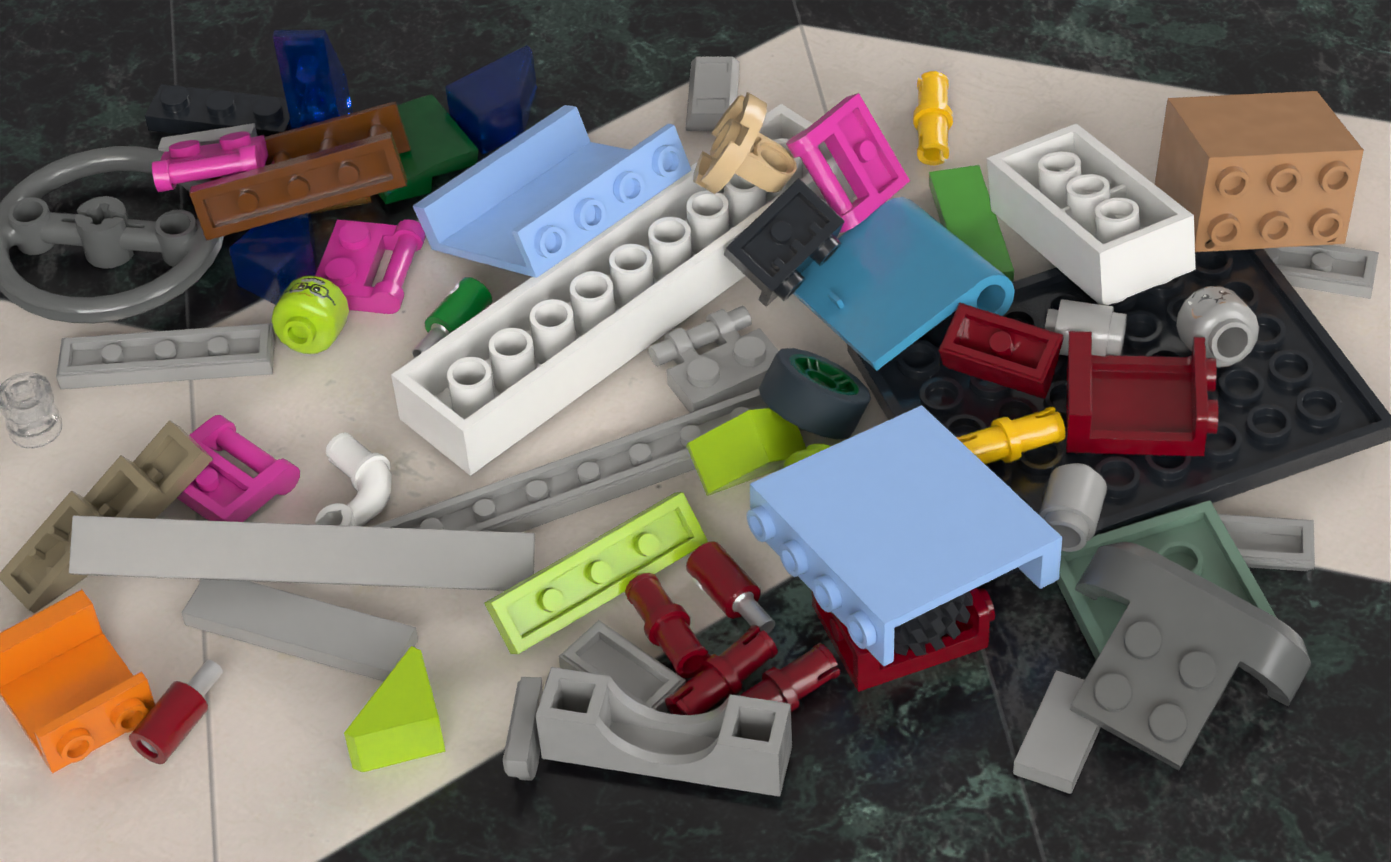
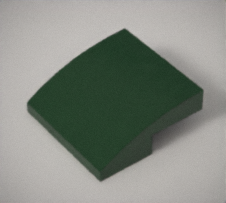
M432 94L397 106L411 147L410 151L399 154L407 177V184L404 187L378 193L385 204L431 193L433 176L469 168L477 163L478 148Z

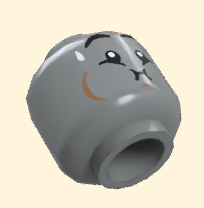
M1209 286L1200 289L1184 301L1178 312L1176 326L1180 339L1192 351L1193 337H1205L1206 358H1216L1217 367H1229L1240 362L1252 351L1258 340L1259 325L1255 313L1234 291L1227 288Z

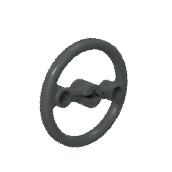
M112 146L91 149L71 154L31 173L18 183L0 202V291L12 303L27 312L49 320L90 324L118 321L146 313L183 294L212 265L222 247L224 236L206 241L199 219L196 220L193 214L185 210L166 212L157 221L129 219L123 202L109 196L96 197L86 201L77 209L78 214L50 212L47 203L41 198L57 188L75 180L101 173L132 171L152 174V162L160 161L164 151H159L158 149L140 146ZM209 178L179 184L190 192L191 186L212 180ZM55 244L83 246L88 262L95 267L103 269L115 268L125 264L134 255L133 251L162 253L165 263L172 266V268L151 282L131 290L96 297H71L50 293L27 282L16 272L11 264L9 249L17 245L18 249L24 254L39 255L52 249Z

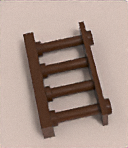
M396 101L264 137L268 151L264 167L238 174L210 178L212 181L191 186L189 194L207 241L404 187L407 184V177L399 154L410 151L411 147Z

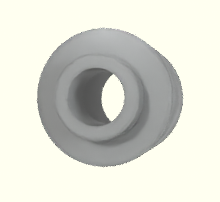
M1061 299L1059 310L1048 309L1045 329L1063 335L1064 340L1059 355L1068 356L1069 331L1092 332V355L1104 357L1106 355L1121 356L1127 314L1114 312L1113 306Z
M1084 464L1062 465L1052 471L1039 515L1062 536L1061 551L1072 552L1080 550L1086 545L1087 541L1093 538L1107 491L1105 480L1091 467Z

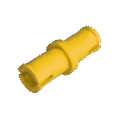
M929 71L921 75L922 79H917L918 106L913 111V125L918 130L917 157L919 161L926 165L936 166L943 164L945 158H949L948 130L953 125V111L948 106L949 80L947 76L941 72Z
M1048 407L1043 411L1010 420L1008 417L995 419L991 423V427L956 438L984 464L1000 459L1005 463L1019 460L1022 452L1051 443L1062 442L1065 439V426L1058 411L1055 412V407Z

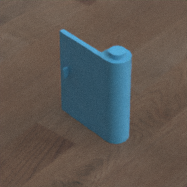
M898 197L885 202L860 224L840 236L838 240L842 244L837 251L821 266L813 261L801 273L806 279L794 292V295L877 371L955 312L959 303L1004 316L1013 303L1015 290L1013 283L1007 276L912 200Z

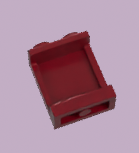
M1069 331L1066 452L1204 456L1206 435L1217 434L1218 400L1208 399L1207 391L1215 392L1216 358H1206L1205 337H1193L1192 354L1189 357L1106 355L1104 357L1092 355V332Z
M983 587L970 590L973 596V606H965L970 613V618L967 624L959 621L955 622L961 633L954 640L947 633L943 635L940 639L945 647L938 651L934 649L931 643L925 644L926 655L916 656L910 646L906 656L897 654L894 650V662L883 667L866 648L861 649L854 643L847 627L832 611L826 612L820 607L812 591V606L858 692L988 648L989 624L995 619L993 603L988 592Z

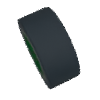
M796 348L781 349L775 355L759 387L762 400L783 419L805 431L836 440L847 439L852 435L871 400L868 388L848 370L827 358Z

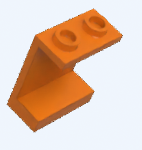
M82 589L0 633V696L52 774L70 763L84 759L92 751L124 733L132 732L155 705L147 678L142 671L133 676L103 634L93 603Z

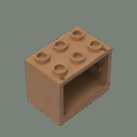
M1317 91L1168 98L1155 185L1194 215L1195 252L1345 244L1364 149Z

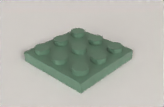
M1210 500L1093 536L1080 550L1072 552L1061 551L1059 580L1056 582L1096 660L1128 607L1107 597H1098L1097 600H1093L1075 590L1078 581L1100 546L1131 542L1148 548L1276 617Z

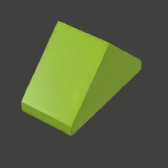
M770 408L748 410L688 442L686 445L707 496L783 469L786 458L794 452L806 449L798 427L783 419Z
M413 646L408 649L344 732L353 769L363 773L446 752L439 716L421 650Z

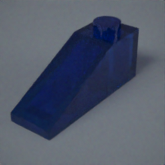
M274 30L273 41L292 129L353 113L346 73L326 31Z

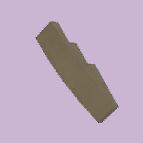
M169 420L133 462L120 455L85 497L71 490L2 569L0 581L29 611L36 613L88 576L69 574L72 516L155 519L175 501L213 458L180 426Z

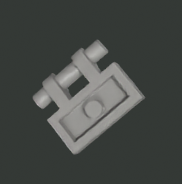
M744 306L726 312L724 309L709 314L706 317V322L686 331L683 328H678L666 333L664 341L649 347L650 358L657 367L672 360L676 362V366L666 370L667 383L690 413L759 389L775 355L779 352L760 328L743 336L737 332L752 324L750 314ZM714 341L719 345V347L701 355L696 352V349Z

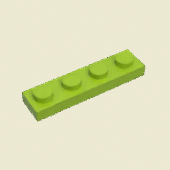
M676 492L491 598L484 604L510 654L518 655L625 592L626 586L636 576L643 573L655 574L693 552L699 546L707 543L708 540L684 493Z

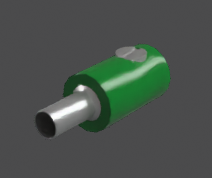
M465 277L458 282L425 320V329L428 334L412 351L414 358L492 304V295L484 284L471 277Z

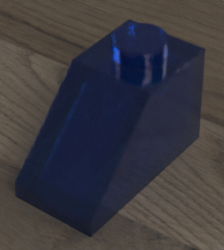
M527 45L445 87L449 115L482 154L509 142L525 132L537 88L533 51Z
M310 212L254 227L229 248L238 286L275 305L292 281L303 276H315L317 272L314 230Z

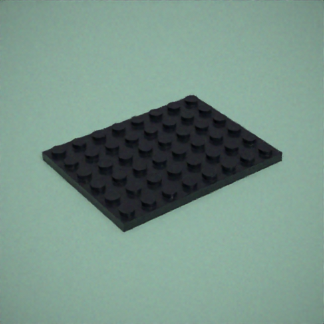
M1264 249L1195 252L1196 270L1176 277L1168 283L1154 286L1127 297L1119 303L1108 305L1113 306L1116 313L1127 314L1121 356H1191L1192 351L1180 339L1176 326L1178 312L1186 299L1194 292L1205 287L1221 286L1234 291L1255 313L1259 325L1258 340L1252 351L1238 363L1229 367H1217L1215 392L1207 391L1208 399L1218 400L1217 434L1206 435L1204 456L1066 452L1068 356L1059 355L1051 386L1045 399L949 369L943 365L939 349L955 312L877 371L847 344L849 355L888 420L922 405L955 437H960L991 427L993 420L1001 417H1008L1010 420L1043 411L1048 407H1055V412L1058 411L1065 426V439L1062 442L1051 443L1022 452L1019 460L1005 463L1000 459L985 465L1038 515L1050 475L1054 469L1062 465L1074 463L1091 467L1102 476L1107 485L1105 499L1094 536L1209 500L1215 503L1391 441V414ZM1056 267L1013 281L1015 290L1014 300L1004 317L1045 329L1048 309L1059 310L1061 299L1091 304L1098 303ZM1017 567L991 581L1020 572L1021 570Z

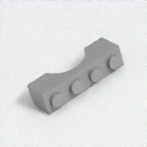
M555 667L550 669L536 713L542 759L779 797L792 749L791 704L730 694L720 707L707 713L698 715L669 714L651 709L633 700L616 685L611 676Z

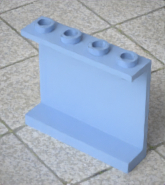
M564 105L413 205V208L432 250L537 278L690 172L691 167L673 124L665 125L629 150L590 142L577 107Z
M922 405L750 483V510L747 512V522L755 538L760 542H766L780 556L787 572L793 577L798 576L813 591L820 607L826 612L832 611L847 627L854 643L861 649L866 648L883 667L894 662V628L1017 567L1040 589L1059 580L1062 536Z

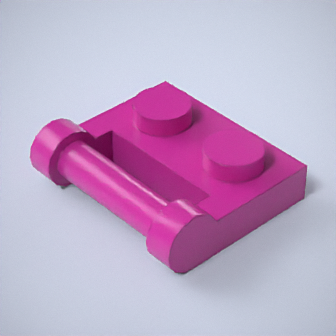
M859 93L844 98L811 126L793 136L786 143L793 157L801 158L829 207L845 221L840 233L846 232L860 224L910 182ZM823 141L857 197L853 203L850 202L818 148V145Z
M241 131L226 134L219 138L220 143L200 146L198 140H187L169 146V151L163 153L160 161L152 162L155 187L158 192L174 190L179 183L238 174L264 167L268 157L264 135L250 137L249 132Z
M337 219L315 276L330 280L338 286L347 298L349 310L394 314L401 308L404 299L402 287L414 253L423 247L426 238L425 232L419 222L410 219L400 221L398 225ZM385 250H393L383 280L378 282L375 287H372Z
M215 415L189 435L213 460L177 499L208 521L244 522L275 495H286L291 492L299 481L300 470L284 458L275 459L237 433L234 423L224 416ZM213 450H225L258 473V475L253 479Z

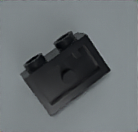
M798 178L726 247L724 256L762 291L758 300L767 307L777 296L786 301L805 281L806 278L801 273L813 261L821 266L837 251L842 244L837 237L845 221Z

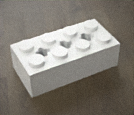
M1077 123L987 158L991 211L1099 305L1108 306L1119 303L1127 297L1154 286L1168 283L1176 277L1196 270L1194 215Z

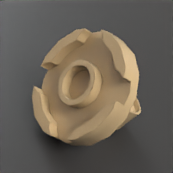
M746 92L745 97L740 95L734 100L711 133L716 138L712 144L710 155L702 151L693 175L694 183L715 194L723 189L734 174H737L765 191L776 193L782 190L797 170V165L793 156L784 147L759 133L767 112L766 102L749 92Z

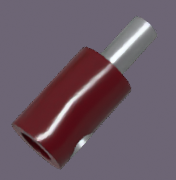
M711 541L699 546L686 563V571L693 577L694 583L709 595L728 618L735 619L743 616L751 626L757 625L760 631L764 630L767 634L770 633L775 626V622L757 603L761 596V589L718 542Z
M207 660L188 684L174 681L129 735V741L134 749L149 761L156 764H164L207 712L208 704L204 699V695L223 673L222 668L216 662Z

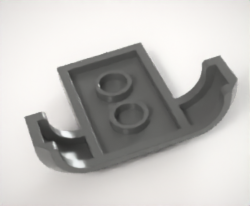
M1118 542L1100 546L1076 585V591L1093 600H1097L1098 597H1107L1128 607L1071 703L1070 710L1178 771L1237 667L1258 679L1267 688L1268 696L1288 707L1311 667V661L1303 639L1287 624L1143 546L1131 542Z

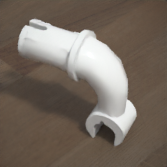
M344 432L336 435L326 447V456L329 457L330 463L351 478L352 486L357 491V495L347 505L335 503L323 508L317 515L316 525L364 526L383 510L390 499L392 480L390 461L383 454L371 453L350 434Z

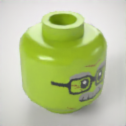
M303 276L291 282L273 309L271 321L274 332L282 343L294 351L303 354H318L325 351L334 343L347 322L349 313L347 298L340 288L330 280L319 276Z

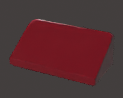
M959 303L940 346L939 353L943 365L949 369L1045 399L1051 386L1064 337L1062 334Z

